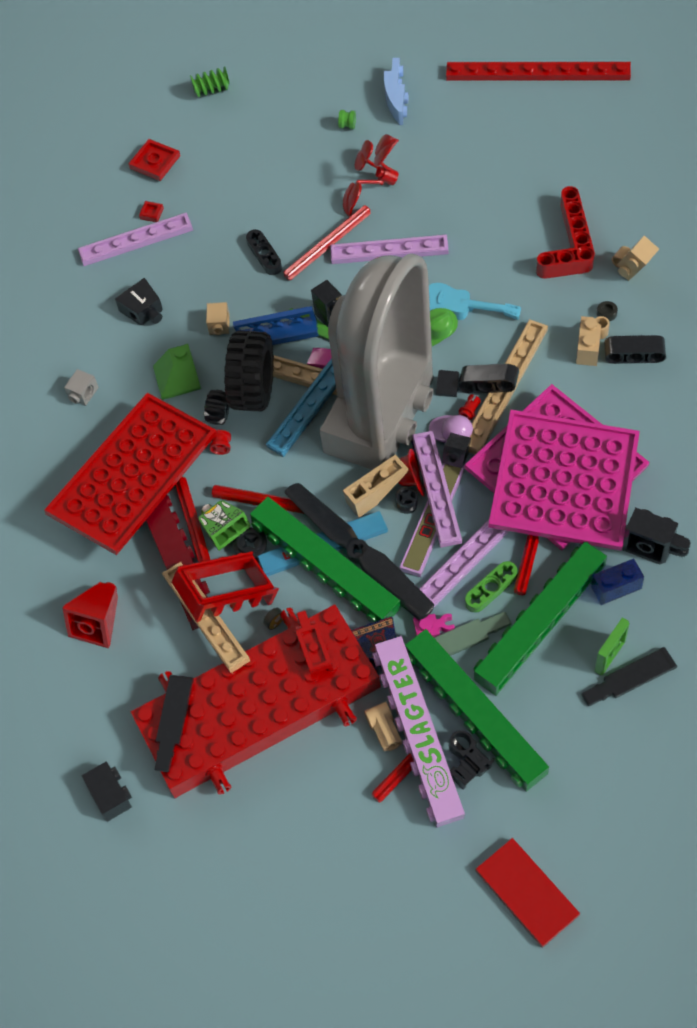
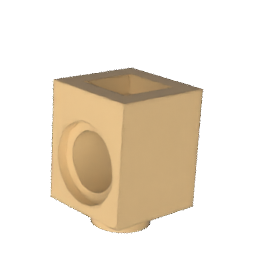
M227 302L207 303L206 323L209 335L229 334L230 313Z

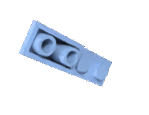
M393 58L392 70L384 71L385 97L393 118L399 125H403L404 117H407V106L405 104H408L409 93L405 92V84L400 79V77L404 76V66L400 65V58Z

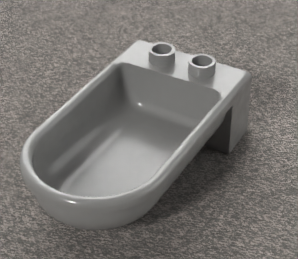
M407 254L403 258L392 255L380 256L365 264L352 280L346 295H342L337 300L329 320L328 336L338 397L320 429L323 452L371 470L394 456L401 443L405 445L411 443L412 435L415 434L417 422L413 418L417 410L427 411L433 397V388L429 387L433 381L428 269L425 260L416 254Z

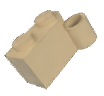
M643 236L631 249L622 246L612 257V263L619 268V274L629 281L651 260L659 248L647 237Z
M581 316L576 364L597 366L600 339L606 338L609 333L610 322L606 317L599 316L594 319V317Z

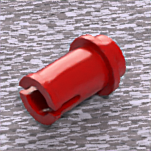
M470 394L464 406L458 410V415H463L469 420L473 419L474 411L481 402L480 398L476 396L474 401H472L474 395Z

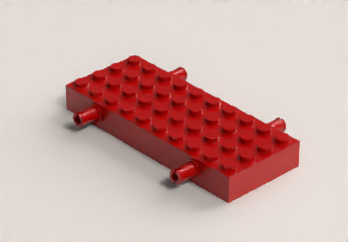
M335 604L308 618L309 622L315 620L318 623L333 667L310 674L295 631V627L300 625L299 620L292 608H286L288 613L286 614L285 610L280 613V617L288 629L245 651L250 662L232 673L222 663L194 678L180 746L175 745L170 772L161 771L174 798L210 779L219 795L224 794L221 784H223L228 792L232 786L224 774L225 771L337 712L344 727L350 726L349 720L351 724L356 722L357 718L350 709L349 704L381 688L380 678ZM171 671L165 672L168 681H166L163 674H160L158 677L165 692L167 691L169 676L172 675ZM166 693L130 711L155 761L160 743H156V737Z

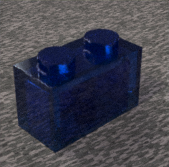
M633 558L594 574L591 588L600 604L604 605L642 589L644 575Z

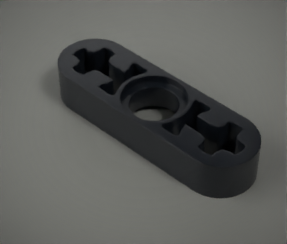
M257 229L249 231L246 235L247 244L265 272L269 275L280 273L282 270L281 259L264 234ZM264 249L269 251L265 255L259 254V252Z

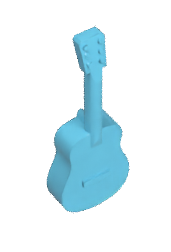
M432 283L429 285L430 311L435 308H446L456 315L457 320L465 319L469 311H473V309L501 312L503 315L516 320L520 317V306L470 300V293L466 290H457L444 283Z

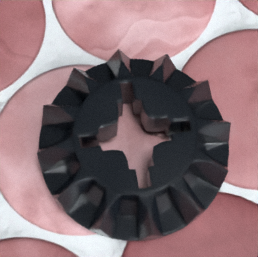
M250 527L233 540V549L236 555L253 551L254 557L259 556L266 550V535ZM246 540L250 543L254 542L255 548L247 546Z

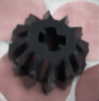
M210 390L205 400L204 419L214 425H223L229 414L230 407L227 404L226 394L223 390Z

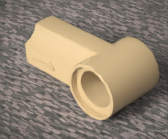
M386 702L364 710L368 724L375 731L383 751H392L402 744V740L393 723L392 713Z

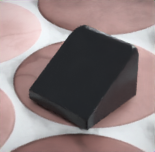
M438 371L436 395L457 397L458 371Z

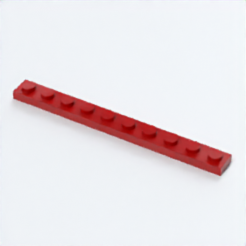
M447 62L446 81H628L631 78V62Z

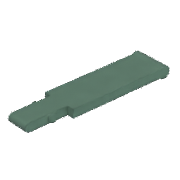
M503 612L494 617H489L482 622L478 618L434 638L452 656L488 640L489 634L496 633L512 623L506 612Z

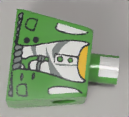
M223 500L213 506L210 504L205 505L201 510L202 515L198 518L218 551L251 527L245 513L241 509Z

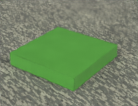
M621 618L597 654L594 672L601 676L604 675L626 642L630 623L625 618Z

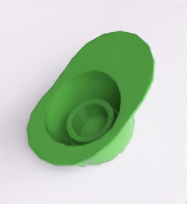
M435 308L430 311L432 346L451 336L457 329V317L449 309Z

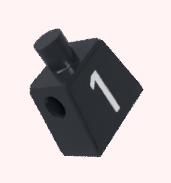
M145 278L115 298L118 310L139 325H144L149 320L157 324L162 320L163 316L160 313L163 310L161 301Z

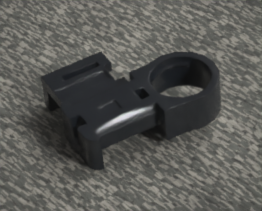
M459 730L451 735L448 746L451 753L460 759V765L457 768L453 767L450 773L452 779L464 790L476 775L481 777L492 767L494 758L489 760L476 747L477 742L468 732ZM456 737L465 738L469 742V748L465 749L461 746Z

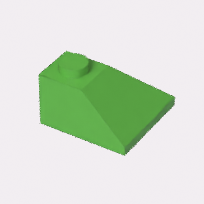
M189 344L168 349L153 365L162 400L201 389Z

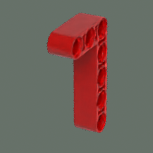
M567 186L563 188L560 203L571 248L540 253L537 257L536 273L540 278L547 279L582 274L593 269L595 252L580 194L576 187Z

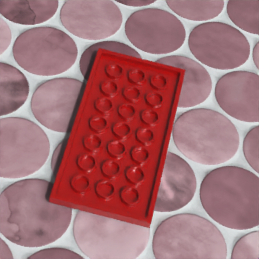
M146 393L44 509L45 515L117 556L213 440L216 429Z

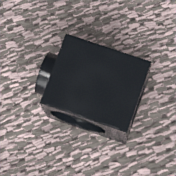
M450 433L444 445L442 463L463 468L469 455L471 437Z

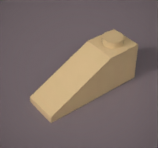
M395 454L345 488L343 493L346 503L358 517H361L377 506L409 471L408 468Z

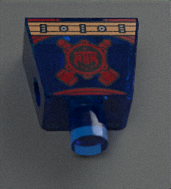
M392 616L351 630L373 667H376L372 653H375V644L397 638Z

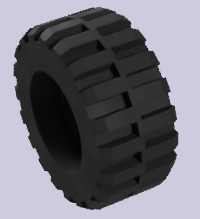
M238 330L232 333L229 338L225 357L224 383L226 401L233 410L262 412L269 405L274 377V349L272 338L266 332Z

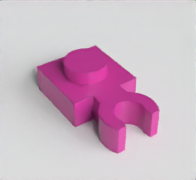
M430 614L421 620L413 618L416 636L425 629L433 637L439 636V631L448 632L455 629L454 624H445V622L452 620V614H444L440 619H436L435 614Z

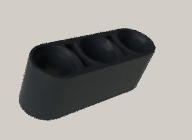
M659 335L610 336L604 341L605 360L608 363H660L666 359L665 338Z
M512 364L467 365L461 370L457 387L464 393L512 392L516 387L519 369Z

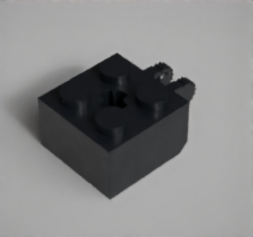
M635 507L625 530L622 551L660 565L666 563L669 554L679 557L687 556L691 542L689 538L676 533L679 523L674 522L671 518L661 517L649 510Z

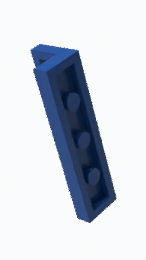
M312 306L233 321L235 331L266 332L272 338V345L318 336L317 319ZM306 314H309V315H310V317H304V318L300 317L301 315H306ZM281 319H289L288 321L284 322L280 321ZM261 323H270L269 325H260ZM241 327H250L249 329H240Z

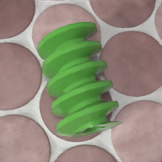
M225 66L223 67V72L217 68L216 74L213 70H210L209 76L206 72H203L202 78L197 73L195 80L190 75L194 93H196L198 98L201 96V91L206 96L208 90L214 94L215 88L221 92L222 86L228 90L230 84Z

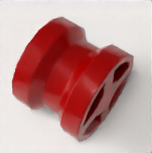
M216 430L212 443H210V451L217 455L228 454L231 450L229 444L231 434L226 430Z

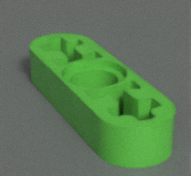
M510 561L500 563L466 594V608L471 612L477 613L488 606L517 579L516 565ZM503 570H511V575L506 574L503 576ZM493 582L497 584L498 588L495 591H488L485 585ZM480 597L479 604L476 602L472 604V598L476 600Z

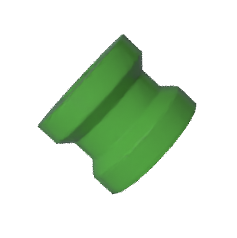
M340 110L338 118L339 128L349 127L350 129H355L356 111L346 112L345 110Z

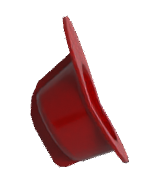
M409 449L408 455L399 458L409 471L398 483L402 486H417L421 495L425 496L417 457L414 451Z

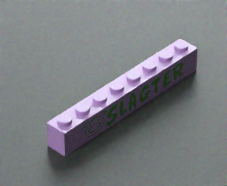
M402 636L375 644V653H372L376 667L381 666L383 674H380V679L383 687H388L390 696H387L391 710L395 709L398 717L395 718L398 731L404 732L406 738L402 740L406 754L411 753L414 762L410 763L414 776H419L421 785H418L422 799L426 798L429 808H426L430 822H435L436 827H440L464 819L465 812Z

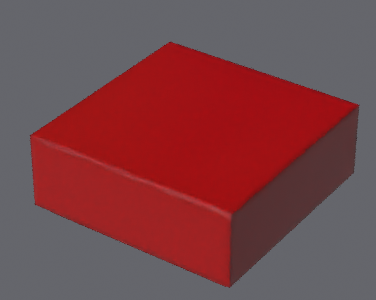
M145 201L139 214L140 220L158 222L164 209L163 204Z

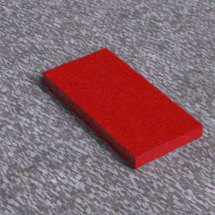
M513 838L475 869L478 875L542 948L580 916V912Z

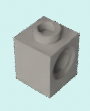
M77 369L64 388L71 402L86 406L99 387L93 375Z

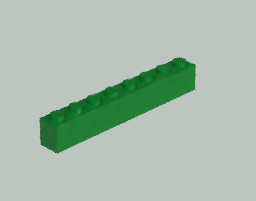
M267 497L250 513L251 525L257 532H263L273 545L282 547L288 557L291 559L295 557L299 560V564L304 570L312 571L322 584L325 585L327 583L338 597L347 599L350 606L356 611H362L372 624L390 617L393 618L400 610V600L270 497Z
M584 542L580 547H575L568 562H563L559 566L557 575L553 579L549 578L543 586L544 590L540 594H535L527 610H522L518 614L515 624L512 627L508 626L504 630L502 639L498 644L496 642L493 643L488 650L486 658L484 660L480 659L473 668L474 680L497 696L604 569L607 555L587 542Z
M427 629L405 644L411 664L420 670L421 678L426 683L430 682L435 687L434 692L441 700L445 699L450 704L449 709L456 717L460 716L464 720V726L471 734L475 733L479 737V742L484 750L493 753L498 766L503 770L507 769L512 775L510 776L511 780L518 788L522 787L527 792L548 775L549 766Z

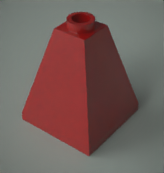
M99 582L63 606L68 637L105 648L110 647L118 601L117 587L113 583Z

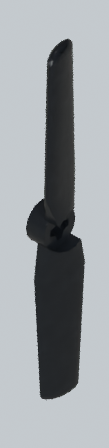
M292 484L285 490L284 493L331 541L347 549L350 561L359 563L363 572L398 598L400 605L416 619H424L432 612L434 603L384 553L368 546L364 540L358 539L348 523L302 484ZM354 549H362V553L357 552L354 554Z

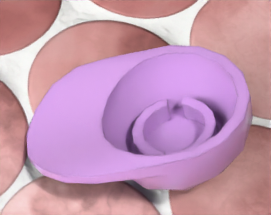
M444 415L431 421L429 431H433L435 440L446 443L450 433L470 437L473 426L469 419L463 415Z

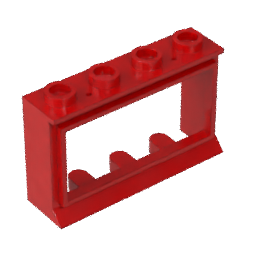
M253 551L177 567L171 582L196 622L201 621L206 609L211 608L213 615L218 616L222 613L224 606L230 604L232 611L236 612L241 608L244 600H248L251 607H256L263 597L268 605H272L279 588L273 586L254 558ZM244 569L256 587L202 598L192 580Z

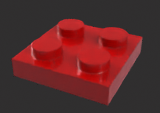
M148 139L129 162V168L161 181L181 156L180 151Z

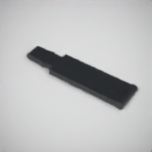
M662 647L605 676V682L595 685L581 695L588 706L601 700L604 701L611 695L618 698L676 669L678 666L667 649Z
M169 676L156 737V743H160L159 750H157L155 771L170 772L175 745L180 746L194 682L193 677Z

